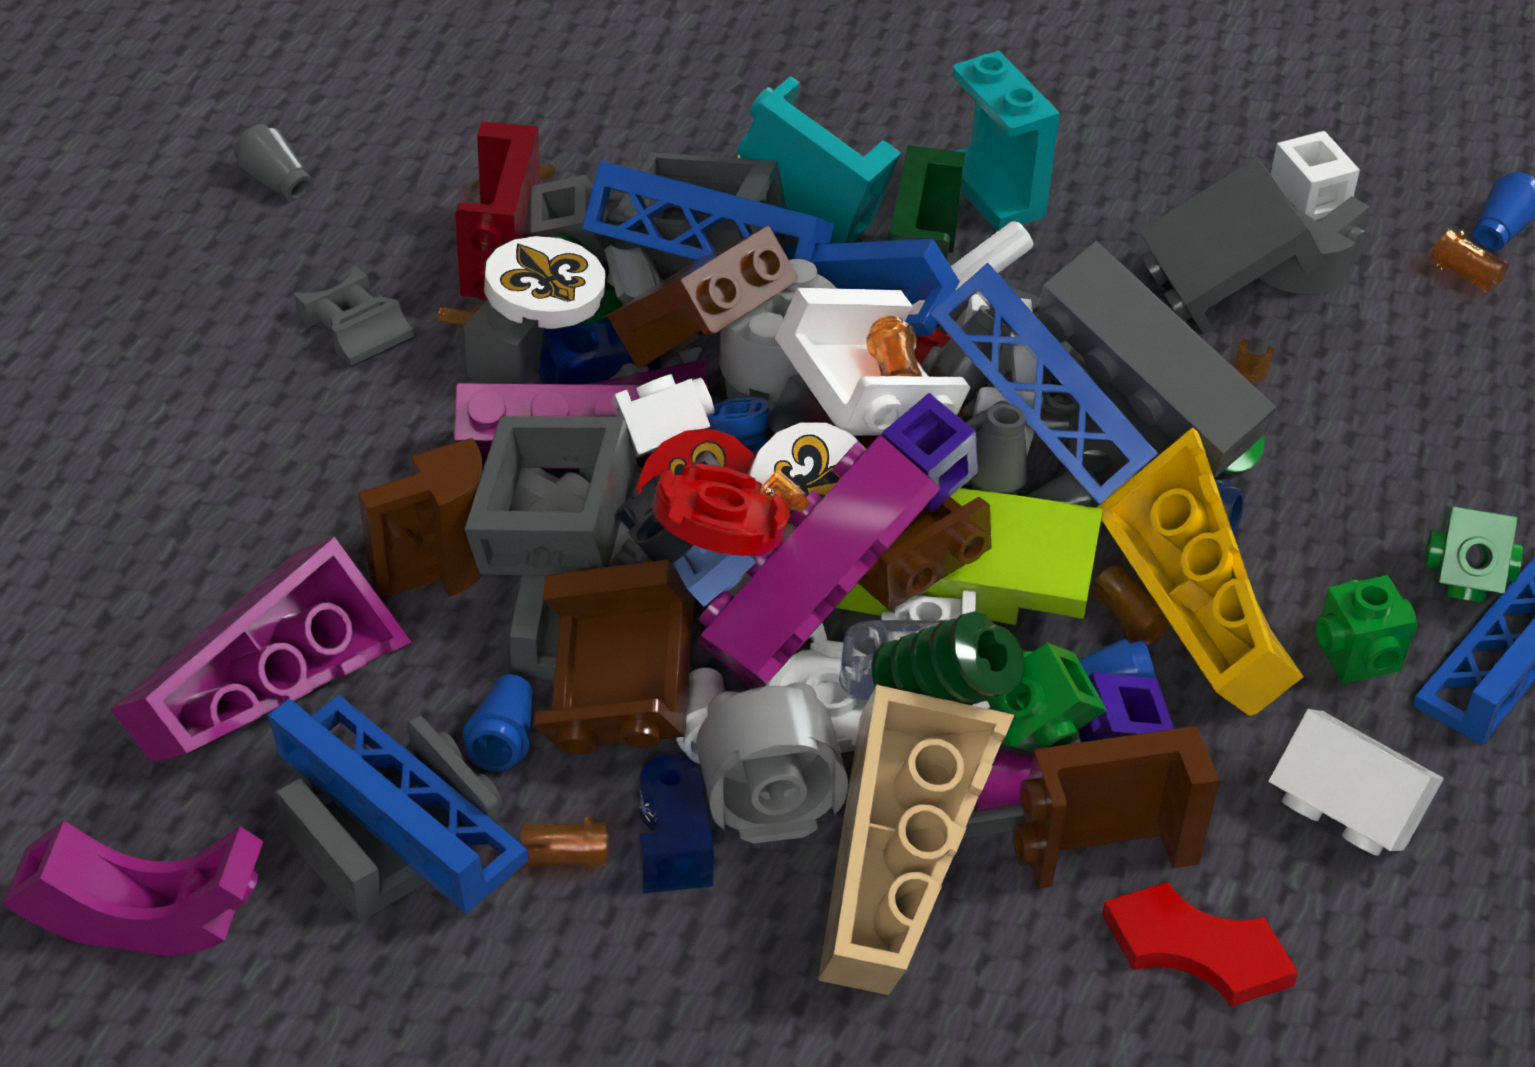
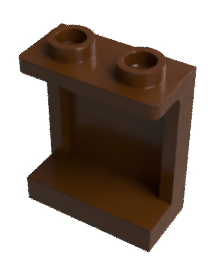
M768 225L689 264L611 312L607 317L636 367L639 368L652 362L700 330L706 336L718 332L797 281V274Z
M879 435L864 436L858 441L868 449ZM949 497L932 513L924 507L860 579L858 584L889 611L911 597L924 593L934 583L965 564L975 562L983 553L992 549L990 504L981 497H977L961 506L953 498Z
M667 559L545 575L543 600L560 615L552 710L535 712L533 727L550 740L558 750L575 755L593 753L597 746L623 744L633 748H650L658 745L660 739L685 737L694 596L685 586L675 566Z
M1198 726L1034 749L1029 779L1022 780L1020 784L1023 819L1022 823L1014 825L1013 842L1019 864L1021 866L1031 865L1039 889L1053 886L1059 851L1161 836L1172 868L1200 864L1220 780Z

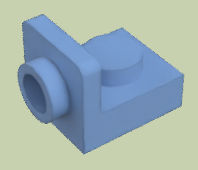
M693 546L685 555L672 564L675 566L687 589L703 606H706L717 595L727 592L736 586L744 573L757 562L753 558L754 555L737 556L721 554Z

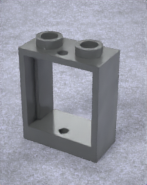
M651 152L640 169L643 172L786 209L777 161ZM625 194L619 206L612 210L608 224L619 226L638 214L628 194ZM643 198L647 208L656 203L655 201ZM666 209L653 217L662 237L672 241L692 227L689 221L663 219L668 210ZM727 220L706 232L716 251L743 238L737 224ZM644 224L633 230L649 235ZM750 227L753 233L760 230L754 227ZM610 237L611 241L616 243V248L628 250L639 246L638 244ZM697 238L686 244L703 249ZM641 246L655 263L656 269L680 271L697 261Z
M500 416L464 529L479 574L551 575L609 567L621 520L615 513L627 500L637 463L625 417ZM521 468L594 469L583 511H508ZM539 547H545L548 550H542Z

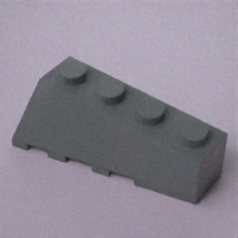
M1095 241L1043 284L1037 312L1042 324L1059 342L1066 341L1084 358L1086 367L1096 379L1105 384L1111 383L1128 399L1133 413L1143 423L1149 426L1156 425L1173 443L1192 427L1198 431L1214 479L1266 434L1276 406L1099 242Z

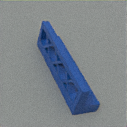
M600 160L582 229L689 259L699 260L716 251L706 232L723 221L735 222L743 237L753 233L750 227L762 229L769 225L775 237L784 235L799 239L793 259H803L811 262L815 244H829L835 224L815 216ZM611 189L628 194L638 212L637 215L619 226L602 222ZM643 198L655 201L656 203L647 208ZM674 206L682 208L692 228L670 241L662 237L653 217ZM696 212L710 217L701 222ZM644 224L649 235L633 230ZM697 238L703 249L686 244Z
M934 239L815 244L811 263L817 268V274L826 278L837 289L901 290L911 305L919 300H925L918 314H908L898 336H931L938 322L930 313L955 292L960 283ZM797 245L781 246L788 260L794 258Z
M986 263L930 313L1007 402L1024 412L1025 422L1099 505L1158 456L1155 449L989 263ZM977 293L995 313L993 336L965 334L950 315ZM1002 322L1015 337L1001 336ZM975 344L992 345L991 362ZM1000 345L1024 346L1037 360L1035 383L1008 382L998 371ZM1044 369L1058 385L1043 384ZM1017 391L1035 392L1034 411ZM1042 393L1068 395L1079 408L1078 431L1049 429L1041 420ZM1086 417L1100 433L1085 432ZM1059 439L1077 440L1076 458ZM1084 440L1109 442L1127 462L1125 466L1102 486L1083 467Z
M1535 557L1519 574L1517 581L1507 588L1505 594L1501 595L1417 693L1412 705L1481 745L1486 742L1535 682V618L1522 633L1516 634L1510 633L1504 618L1507 614L1534 613L1535 616ZM1526 593L1527 598L1521 599V597ZM1495 629L1497 635H1490ZM1503 649L1504 655L1491 670L1479 671L1473 656L1476 651ZM1464 666L1466 672H1459V670ZM1472 687L1473 690L1466 712L1437 696L1444 688Z
M337 695L312 716L290 698L268 714L279 756L465 914L529 861L526 847L340 695ZM341 722L356 735L355 750H351L333 735L330 730ZM366 744L372 749H366ZM394 766L402 773L401 788H397L373 767ZM412 782L418 787L412 788ZM441 805L449 812V827H444L420 806ZM459 821L467 827H459ZM488 844L501 855L482 870L480 856L467 845Z

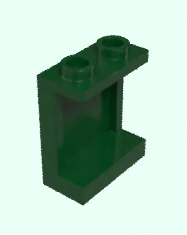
M907 146L889 241L934 239L940 251L948 260V252L953 253L956 240L965 152Z

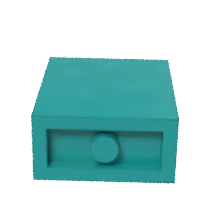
M1000 51L983 54L955 64L952 77L975 100L970 146L955 150L957 152H965L961 192L997 232L1010 222L1015 221L1024 225L1046 217L1060 113Z
M790 76L775 90L767 87L756 98L750 109V116L754 118L751 128L740 141L737 154L741 156V159L777 161L786 209L815 216L835 224L829 244L853 243L872 225L901 152L882 140L864 157L793 106L800 82Z

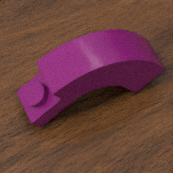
M62 821L26 847L2 905L39 927L77 943L163 956H177L200 952L225 941L235 910L240 908L252 894L258 880V874L254 871V867L263 841L239 826L200 853L187 859L151 861L117 852L68 822Z

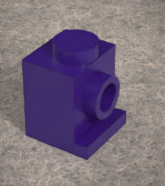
M930 393L882 432V436L941 488L925 506L931 513L978 473L976 431Z
M1096 672L1088 676L1107 711L1077 730L1081 742L1174 729L1157 678Z

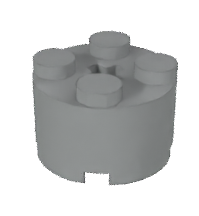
M803 259L789 260L797 274V281L720 330V369L727 382L741 393L749 396L750 388L759 392L769 393L768 402L776 403L790 376L799 374L775 340L797 288L837 289L830 281L817 274V268L813 263Z
M792 683L787 686L759 687L741 693L727 691L720 693L710 701L707 708L708 716L698 732L697 752L710 811L714 821L723 830L725 823L739 830L741 840L751 843L803 838L818 829L816 819L825 814L831 807L833 808L834 815L840 810L848 794V777L830 713L817 698L815 690L810 685Z

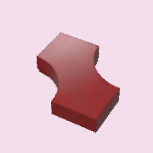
M1169 882L1104 902L1102 916L1133 970L1148 967H1166L1188 972L1213 986L1225 998L1230 1007L1295 986L1298 971L1265 917L1250 920H1231L1207 914L1182 899Z

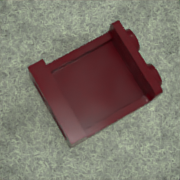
M481 121L477 133L480 204L460 202L455 212L460 296L475 297L486 301L484 285L486 261L498 247L512 240L533 237L531 235V186L540 184L538 126Z

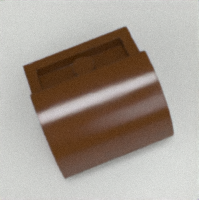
M473 438L411 456L412 476L358 492L370 582L380 599L439 580L448 596L452 597L470 588L483 575L479 574L464 530L483 472L480 450Z

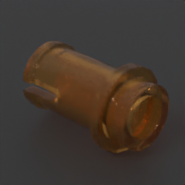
M1451 229L1445 231L1431 253V258L1438 262L1437 268L1439 270L1445 271L1449 268L1482 288L1487 294L1500 284L1509 268L1507 261L1497 258L1469 241L1468 233L1463 230L1458 233Z
M886 316L874 322L866 338V346L870 355L877 359L880 375L923 377L913 349L916 345V333L913 327L897 316Z
M1122 566L1109 567L1096 578L1095 582L1106 592L1099 586H1092V595L1099 602H1102L1123 624V634L1130 641L1138 639L1139 641L1143 640L1145 644H1151L1164 635L1170 622L1154 598L1149 597L1128 576V572Z
M586 816L585 823H522V845H550L525 846L529 861L522 866L523 868H531V866L585 865L586 872H594V865H608V823H594L593 816Z

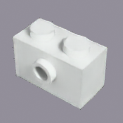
M1307 709L1268 782L1286 791L1282 799L1286 806L1315 821H1319L1322 813L1330 816L1346 826L1341 835L1343 838L1357 847L1379 856L1383 847L1389 851L1404 850L1444 778L1326 712Z

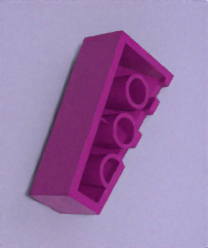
M707 360L693 361L585 385L457 383L454 441L456 443L473 438L480 450L483 470L500 416L616 417L610 402L616 393L627 390L631 401L640 399L636 390L637 387L672 374L675 384L691 378L695 380L701 377L708 389ZM652 453L636 459L639 467H644L645 461ZM540 468L544 471L580 470V468Z
M879 435L868 449L857 441L831 470L840 480L825 497L822 498L813 490L790 515L788 521L796 529L782 545L766 554L753 556L757 563L746 571L751 577L747 584L735 597L729 592L720 593L698 618L707 627L700 635L698 643L750 689L765 687L941 489L883 436Z
M333 537L297 550L115 704L111 711L147 758L156 762L189 753L261 717V715L279 707L289 698L294 701L325 683L346 675L386 653L393 652L411 643V640L337 539Z

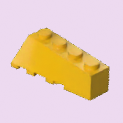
M1192 427L1096 508L1103 509L1101 520L1216 693L1247 715L1252 716L1258 714L1302 679L1303 675L1271 631L1254 596L1198 431Z

